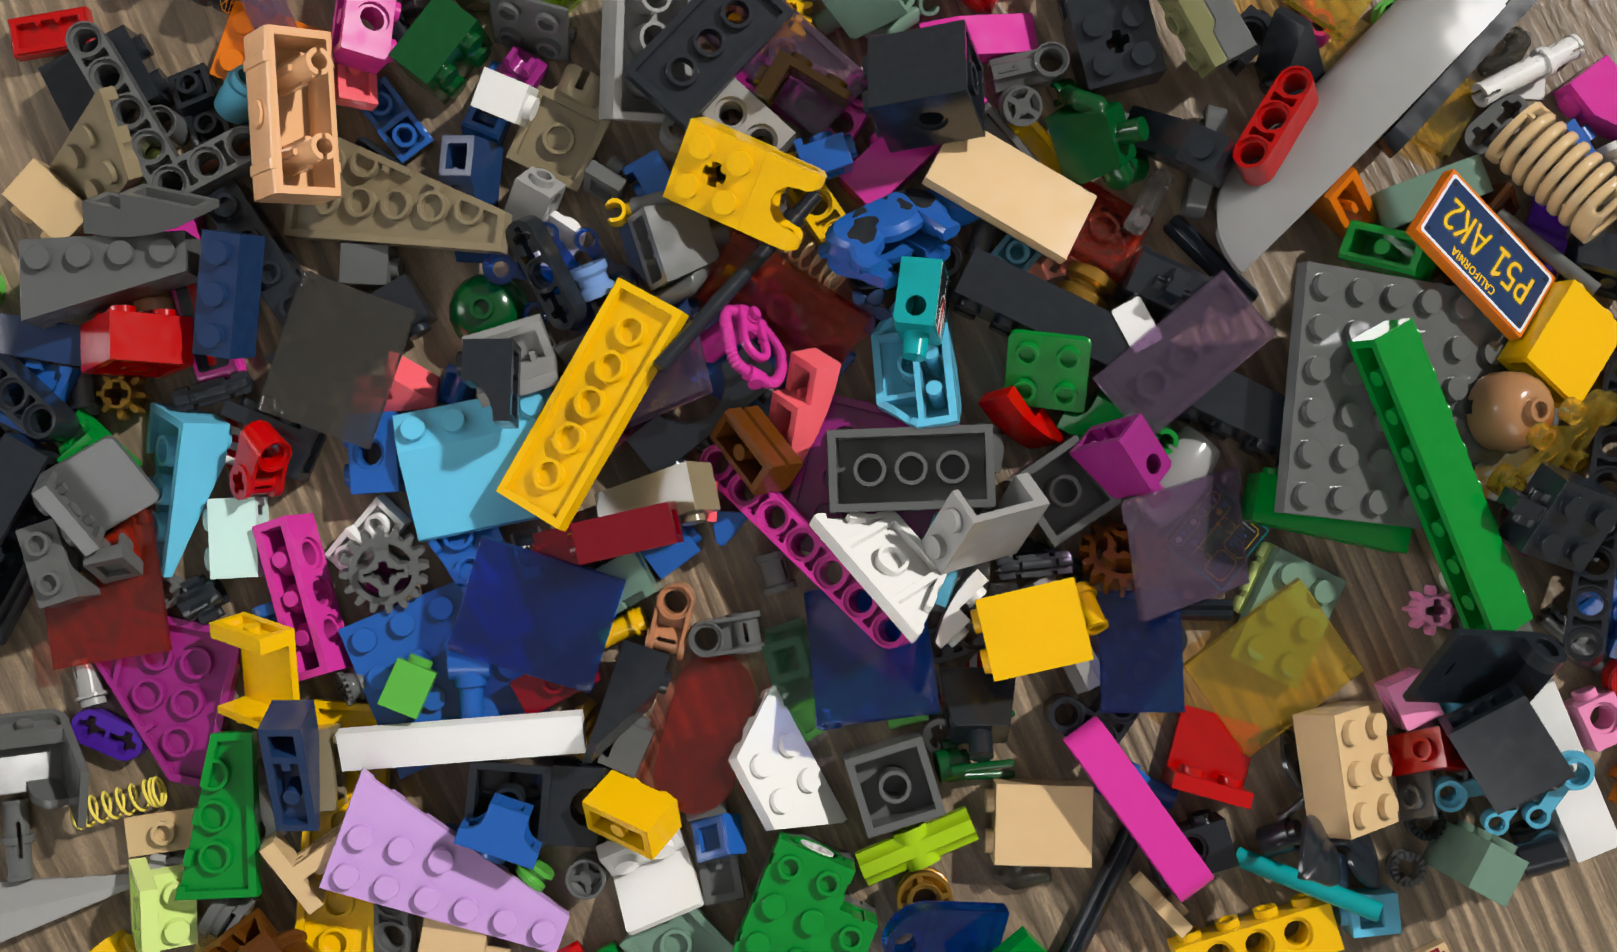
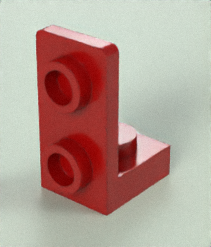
M1442 726L1387 736L1389 755L1393 762V778L1433 770L1451 772L1469 770Z

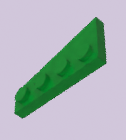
M257 730L214 732L210 735L199 785L201 787L198 807L194 808L191 825H193L189 847L185 850L182 866L185 867L181 884L177 886L175 900L258 897L262 894L261 854L259 853L261 838Z

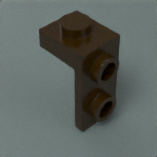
M781 49L770 67L764 64L753 81V86L756 87L755 96L769 109H771L790 76L845 109L850 103L851 92L847 90L848 85L838 76L832 73H827L824 76L812 69V62L805 56L795 51L790 55Z

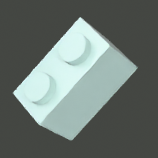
M254 496L247 500H237L236 498L207 499V508L203 511L202 521L204 529L208 531L209 547L205 550L204 563L207 571H210V579L265 576L252 526L269 521L268 497Z

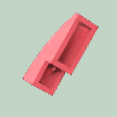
M816 347L791 352L785 389L772 392L768 417L802 461L814 443L827 415L841 368L840 362Z

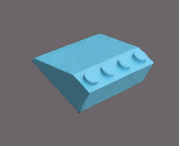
M553 387L520 396L519 429H502L493 422L491 405L482 408L478 398L392 416L397 455L420 543L540 519L496 492V489L552 394Z

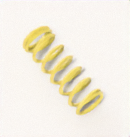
M158 776L150 777L148 781L142 780L141 791L147 801V806L144 808L138 806L139 797L136 786L129 783L127 793L134 806V809L130 812L125 810V796L122 789L116 787L114 799L121 811L117 816L111 814L112 801L110 795L106 791H102L100 801L107 814V817L103 820L98 818L99 808L96 798L93 795H89L87 807L94 820L92 823H86V827H93L96 821L102 824L106 823L110 817L115 820L120 819L123 813L131 816L136 810L145 812L150 805L155 808L163 807L168 797L163 780ZM154 782L159 790L160 802L155 793ZM131 787H132L133 792H134L135 801H134V798H133V796H132ZM118 792H119L120 797H121V803H120L119 798H118ZM104 795H105L106 798H107L108 809H107V806H106V804H105ZM91 799L94 803L95 813L91 806ZM69 807V815L73 825L77 828L71 809Z

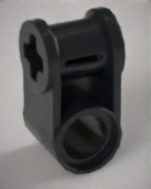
M1530 817L1531 820H1537V819L1540 818V817ZM1522 819L1509 826V835L1515 842L1513 844L1518 847L1516 850L1517 856L1529 862L1525 870L1528 879L1570 866L1569 859L1557 833L1554 830L1552 831L1548 825L1541 829H1535Z

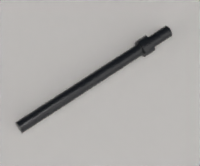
M816 191L807 192L792 209L787 208L782 214L787 220L802 229L805 225L804 219L822 201V198ZM762 241L652 362L655 368L665 374L778 248Z

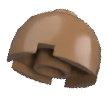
M1522 371L1490 372L1478 379L1471 389L1468 400H1473L1472 414H1466L1467 424L1472 436L1482 447L1500 452L1518 451L1532 447L1547 435L1552 427L1555 415L1554 400L1549 389L1535 376Z

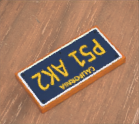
M1455 169L1442 173L1406 230V233L1509 341L1521 339L1556 278Z

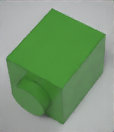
M410 653L408 659L398 657L377 704L413 719H418L439 674L438 671L431 669L433 661L414 653Z

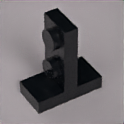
M245 396L242 397L241 402L225 400L220 412L221 415L246 425L257 420L267 421L287 442L294 444L286 476L294 480L309 481L339 408L312 400L303 421L279 411L277 417L264 412L265 404Z

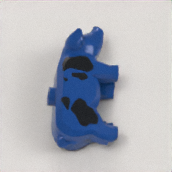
M916 188L903 189L863 205L837 219L828 227L825 234L826 241L819 246L818 254L822 259H827L829 268L836 274L845 278L861 280L869 285L888 290L898 285L899 274L893 272V265L900 264L901 256L911 257L915 255L922 258L943 259L944 262L950 256L951 246L943 241L957 236L961 227H966L981 218L932 189L925 191Z

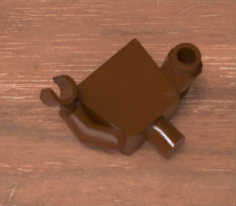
M257 908L200 952L317 951L306 941L307 933L305 931L289 929L278 933L265 914Z

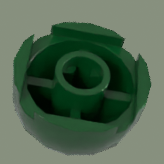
M495 273L476 274L464 280L453 292L449 304V320L456 335L461 340L464 336L530 316V304L524 291L509 278Z

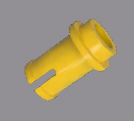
M1087 581L1076 583L1089 636L1099 634L1108 628L1109 623L1105 619L1096 599L1098 592Z
M631 606L627 608V613L603 624L596 625V630L601 643L607 649L611 645L636 634L639 637L645 635L644 631L649 628V621L641 607L634 609Z

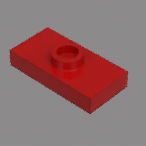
M83 6L8 19L13 57L22 62L67 54L70 52L65 42L67 30L76 22L89 21L94 23L92 10ZM96 38L89 39L86 43H88V42H90V41H92V40H94V39H96Z

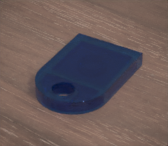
M932 900L914 902L897 911L887 922L882 933V948L884 952H992L1001 944L1010 912L1004 903ZM913 934L909 941L903 944L895 943L900 936Z

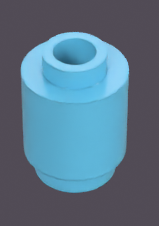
M239 65L228 72L214 99V107L218 114L226 121L234 124L249 123L246 73L243 71V65Z

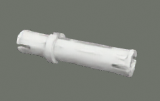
M1569 34L1548 47L1539 46L1535 48L1527 58L1480 82L1474 83L1471 86L1470 92L1474 93L1480 89L1482 90L1471 95L1474 103L1479 107H1486L1497 99L1538 78H1548L1554 75L1562 65L1583 56L1585 49L1581 48L1573 52V50L1584 45L1583 41L1579 36Z

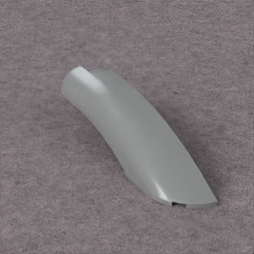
M1396 0L1315 83L1319 99L1318 104L1271 181L1262 186H1250L1243 182L1235 164L1218 190L1214 204V210H1217L1218 225L1215 233L1221 251L1238 275H1241L1369 149L1500 13L1509 0ZM1283 123L1273 125L1270 130L1281 127ZM1262 157L1253 158L1247 164H1255Z

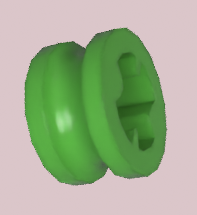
M539 856L533 870L517 865L515 868V872L521 880L539 892H542L546 887L545 880H552L556 875L552 867Z

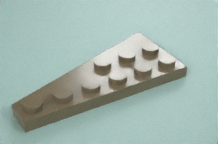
M338 137L339 162H341L342 197L321 205L287 204L283 236L291 239L508 255L507 228L512 223V214Z

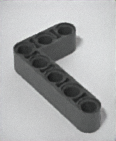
M89 21L76 22L69 27L65 37L67 48L94 93L98 89L104 88V81L110 74H120L119 81L114 86L119 99L112 100L111 102L117 126L125 124V116L131 109L139 108L141 110L139 119L135 123L127 124L131 135L133 150L148 184L166 188L171 180L181 178L183 181L182 192L208 196L232 179L238 181L250 174V166H252L251 155L245 157L238 154L240 145L250 140L249 126L234 127L179 155L110 38L96 24ZM89 39H99L98 45L93 51L83 52V46ZM155 143L161 144L162 151L160 155L152 160L146 159L147 148ZM212 159L219 160L220 167L218 171L213 175L204 176L202 173L204 164Z

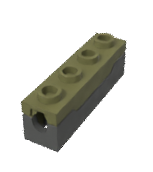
M1158 0L1165 12V21L1169 30L1179 37L1185 48V57L1188 64L1193 70L1198 71L1202 79L1240 59L1257 45L1232 0Z

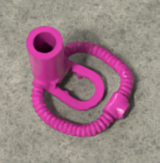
M744 304L726 305L719 314V320L704 330L694 341L698 354L709 363H715L724 355H727L728 363L731 364V367L738 374H741L742 378L747 381L748 387L752 390L762 387L777 389L785 380L788 370V358L782 343L775 333L772 332L771 328L768 327L766 321L761 319V312L757 307H748ZM757 337L758 344H760L761 353L757 351L751 343V341ZM741 344L745 352L759 363L768 361L772 349L776 358L774 375L772 377L767 376L765 372L755 366L744 363L739 358L737 346Z

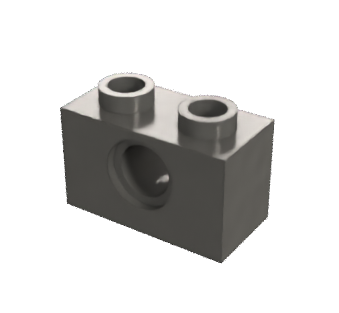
M53 519L15 531L39 609L65 607L101 595L96 576L83 566L84 554L77 546L72 547L64 540L59 525Z

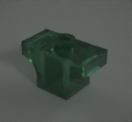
M799 618L764 629L766 645L761 647L771 684L779 690L784 706L788 707L826 696L805 619Z

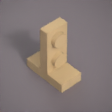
M342 823L299 853L293 849L282 833L276 830L264 838L259 853L309 915L323 906L327 891L319 888L320 881L313 873L315 872L317 875L324 873Z

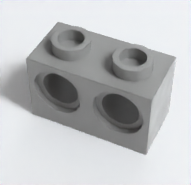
M736 78L728 84L702 113V117L706 116L724 124L720 120L722 114L729 109L738 110L743 115L742 120L738 124L729 127L754 138L759 136L768 137L773 142V146L779 148L784 153L788 151L793 145V140L796 139V132Z

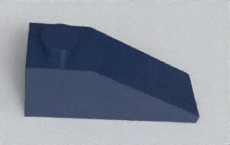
M272 700L258 727V735L276 831H318L320 827L319 729L314 700Z

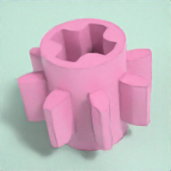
M1425 585L1424 594L1417 591L1408 592L1412 599L1408 606L1402 607V610L1408 612L1412 619L1408 623L1410 628L1417 629L1423 625L1424 634L1435 635L1436 626L1449 630L1452 628L1449 621L1452 614L1458 612L1457 609L1452 608L1451 603L1448 601L1451 599L1450 592H1441L1437 595V589L1434 585ZM1434 606V612L1426 615V607Z

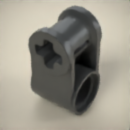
M761 609L735 612L722 617L698 621L692 626L688 636L690 649L701 657L726 654L737 655L765 650L766 643L761 642L758 617L761 616ZM743 623L747 624L748 641L745 640ZM704 627L714 629L718 635L716 645L709 649L700 647L695 640L696 632Z

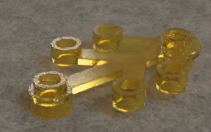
M1596 389L1589 393L1583 401L1575 397L1566 399L1559 407L1557 416L1571 426H1552L1544 422L1536 423L1529 430L1526 442L1539 451L1517 469L1509 463H1503L1498 466L1489 476L1486 488L1498 497L1505 486L1523 491L1527 486L1525 479L1537 470L1542 461L1557 467L1561 465L1566 470L1576 474L1581 473L1590 462V455L1585 450L1596 431L1602 425H1609L1617 417V394L1610 390Z

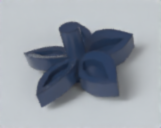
M853 289L852 300L857 307L851 309L845 319L850 321L863 319V327L868 335H870L875 329L876 319L885 320L893 317L887 308L879 306L884 299L883 289L875 290L869 296L862 291Z

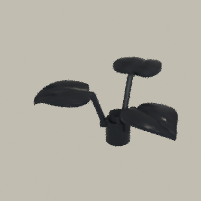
M1283 727L1277 728L1276 730L1280 735V754L1284 772L1291 785L1301 792V796L1285 811L1276 814L1278 821L1257 828L1256 839L1260 850L1267 858L1300 850L1297 878L1333 887L1341 882V864L1335 846H1341L1347 850L1348 865L1357 879L1372 889L1381 888L1379 860L1369 834L1353 840L1329 839L1322 823L1316 816H1306L1302 823L1297 819H1290V816L1305 805L1295 733Z

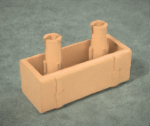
M270 24L262 25L244 36L245 61H243V71L246 73L252 162L250 177L253 178L254 202L321 205L341 198V162H339L334 83L335 63L331 32Z

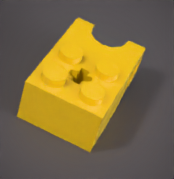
M706 116L690 119L662 197L784 251L798 250L803 238V232L800 227L794 225L783 216L780 209L781 195L788 187L806 192L821 189L827 175L824 170L784 153L779 148ZM722 165L721 172L726 175L724 180L718 178L716 173L717 166Z

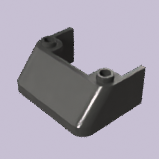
M55 709L0 714V796L28 792L30 800L45 809H56L69 805L77 828L86 827L89 769L68 716L64 712Z

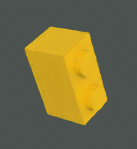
M611 770L582 801L589 830L651 860L659 854L682 827L677 799L666 791H658L641 783L635 777L625 776L614 770Z

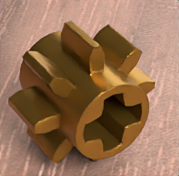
M109 376L103 377L105 384L101 391L96 392V396L102 397L105 403L101 410L103 413L112 414L117 411L118 419L127 421L131 417V412L143 415L146 413L143 407L147 400L153 398V395L148 394L143 387L147 382L146 378L135 377L132 379L131 376H118V379ZM128 392L127 398H121L122 393Z

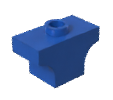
M495 793L488 810L478 817H464L457 831L454 844L481 852V856L490 862L502 864L508 861L533 870L542 846V842L537 840L529 829V818L534 805Z

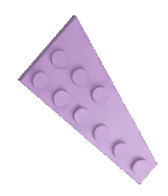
M362 767L319 888L543 951L557 952L570 918L567 909L544 893L528 886L511 874L504 865L484 859L481 856V852L454 844L457 834L455 831L431 814L422 812L405 800V796L395 789H389L376 780L372 773Z

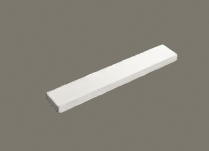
M583 709L339 728L335 734L342 772L362 770V767L366 770L578 754L585 753L588 746Z

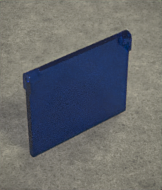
M483 535L451 638L448 641L447 651L590 694L594 688V679L626 580Z
M821 589L804 593L817 729L829 730L842 728V726L940 713L927 619L922 633L914 643L911 644L910 642L906 646L892 649L882 648ZM865 589L859 592L856 603L858 608L863 612H867L872 606V597ZM891 619L888 620L885 627L886 634L891 640L896 641L902 632Z

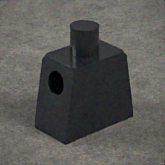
M940 667L937 692L950 742L954 744H968L969 759L974 762L992 760L994 758L993 743H1005L1008 739L1016 677L994 682L993 674H985L983 667Z

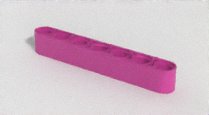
M711 445L703 451L700 456V462H710L712 464L714 479L719 481L718 489L876 644L882 648L892 649L906 646L910 643L903 633H901V636L896 641L891 640L887 636L885 627L890 618L873 599L872 606L867 612H863L858 608L856 599L859 592L864 590V588L809 526L811 519L782 491L773 493L769 491L767 494L755 495L752 500L748 501L744 495L746 484L729 463L727 470L722 474L717 470V461L723 455L721 449L719 450L716 445ZM781 507L785 513V521L781 527L776 528L772 523V514L774 510ZM806 534L810 535L814 542L813 550L808 556L803 555L799 547L802 537ZM834 562L839 563L843 570L842 578L837 584L832 583L828 577V568Z

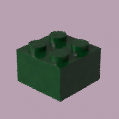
M431 0L388 55L409 78L446 105L450 98L455 99L463 92L467 84L466 78L475 67L480 68L487 61L491 54L490 47L493 43L478 20L452 0Z

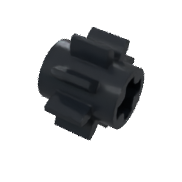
M202 574L200 576L195 575L180 583L184 593L178 595L176 601L181 613L188 621L193 622L199 619L202 625L205 623L209 624V622L215 621L226 614L221 606L229 602V595L219 579L207 580L205 574Z

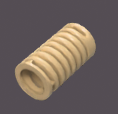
M1540 101L1535 102L1517 115L1498 134L1488 147L1484 157L1492 164H1500L1501 172L1508 176L1512 175V181L1517 186H1523V191L1526 194L1535 196V201L1540 206H1547L1546 210L1551 216H1558V222L1565 227L1570 226V232L1583 244H1586L1617 219V175L1604 183L1612 175L1615 167L1611 162H1605L1600 165L1603 160L1601 153L1595 151L1588 155L1591 150L1590 144L1586 141L1577 144L1579 135L1575 131L1565 134L1567 125L1563 121L1555 123L1556 115ZM1524 122H1526V123L1520 128V130H1519L1513 137L1510 138V136H1511ZM1527 147H1529L1527 151L1524 153V155L1521 157L1519 154L1522 151H1524ZM1567 175V177L1560 184H1558V182ZM1584 180V182L1573 193H1571V191ZM1611 197L1615 198L1600 212L1597 211Z

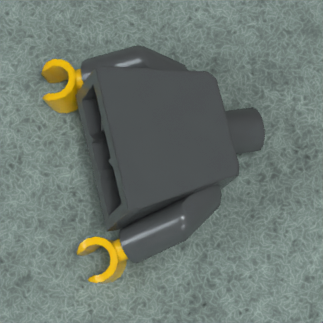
M664 191L630 198V203L626 204L618 198L609 199L605 204L606 210L621 208L622 213L619 217L609 218L607 221L613 227L623 226L628 221L650 291L658 290V295L655 297L673 306L693 296L710 276L709 266L719 260L717 247L729 243L730 234L727 225L720 222L709 224L707 216L662 197Z

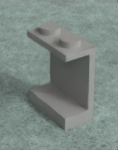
M1028 472L1014 477L993 511L979 515L974 513L959 489L954 490L942 506L922 539L921 544L941 574L1016 554L1050 505V502Z

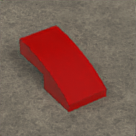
M1015 386L985 393L978 402L985 414L1000 430L1017 443L1029 449L1057 444L1064 438L1045 409L1036 408L1031 410Z

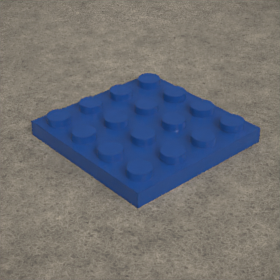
M455 582L422 594L419 598L408 600V607L405 609L398 604L393 607L392 613L387 614L386 610L338 629L356 674L363 675L366 682V688L363 691L377 725L460 719L458 688L454 687V681H449L447 645L461 643H490L491 678H487V685L483 686L484 717L526 714L509 683L533 670L521 639L500 647ZM410 653L433 661L431 669L439 672L418 719H413L377 704L397 658L403 657L408 659ZM548 707L541 712H551V709ZM431 765L397 767L396 770L401 779Z

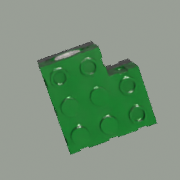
M792 828L778 830L775 835L774 844L770 848L761 869L758 883L755 884L745 908L743 919L740 921L735 932L732 952H868L878 927L875 906L865 901L859 902L852 899L850 895L845 894L847 885L851 884L856 871L854 855Z

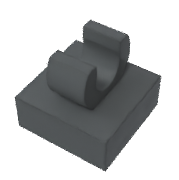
M615 155L611 156L605 166L592 160L584 171L583 191L605 204L611 198H618L623 201L627 179L624 178L625 173L622 168L627 163Z
M124 532L119 533L118 544L112 545L107 539L103 538L100 549L86 557L84 556L83 566L104 584L143 575L144 561L133 552L134 543Z

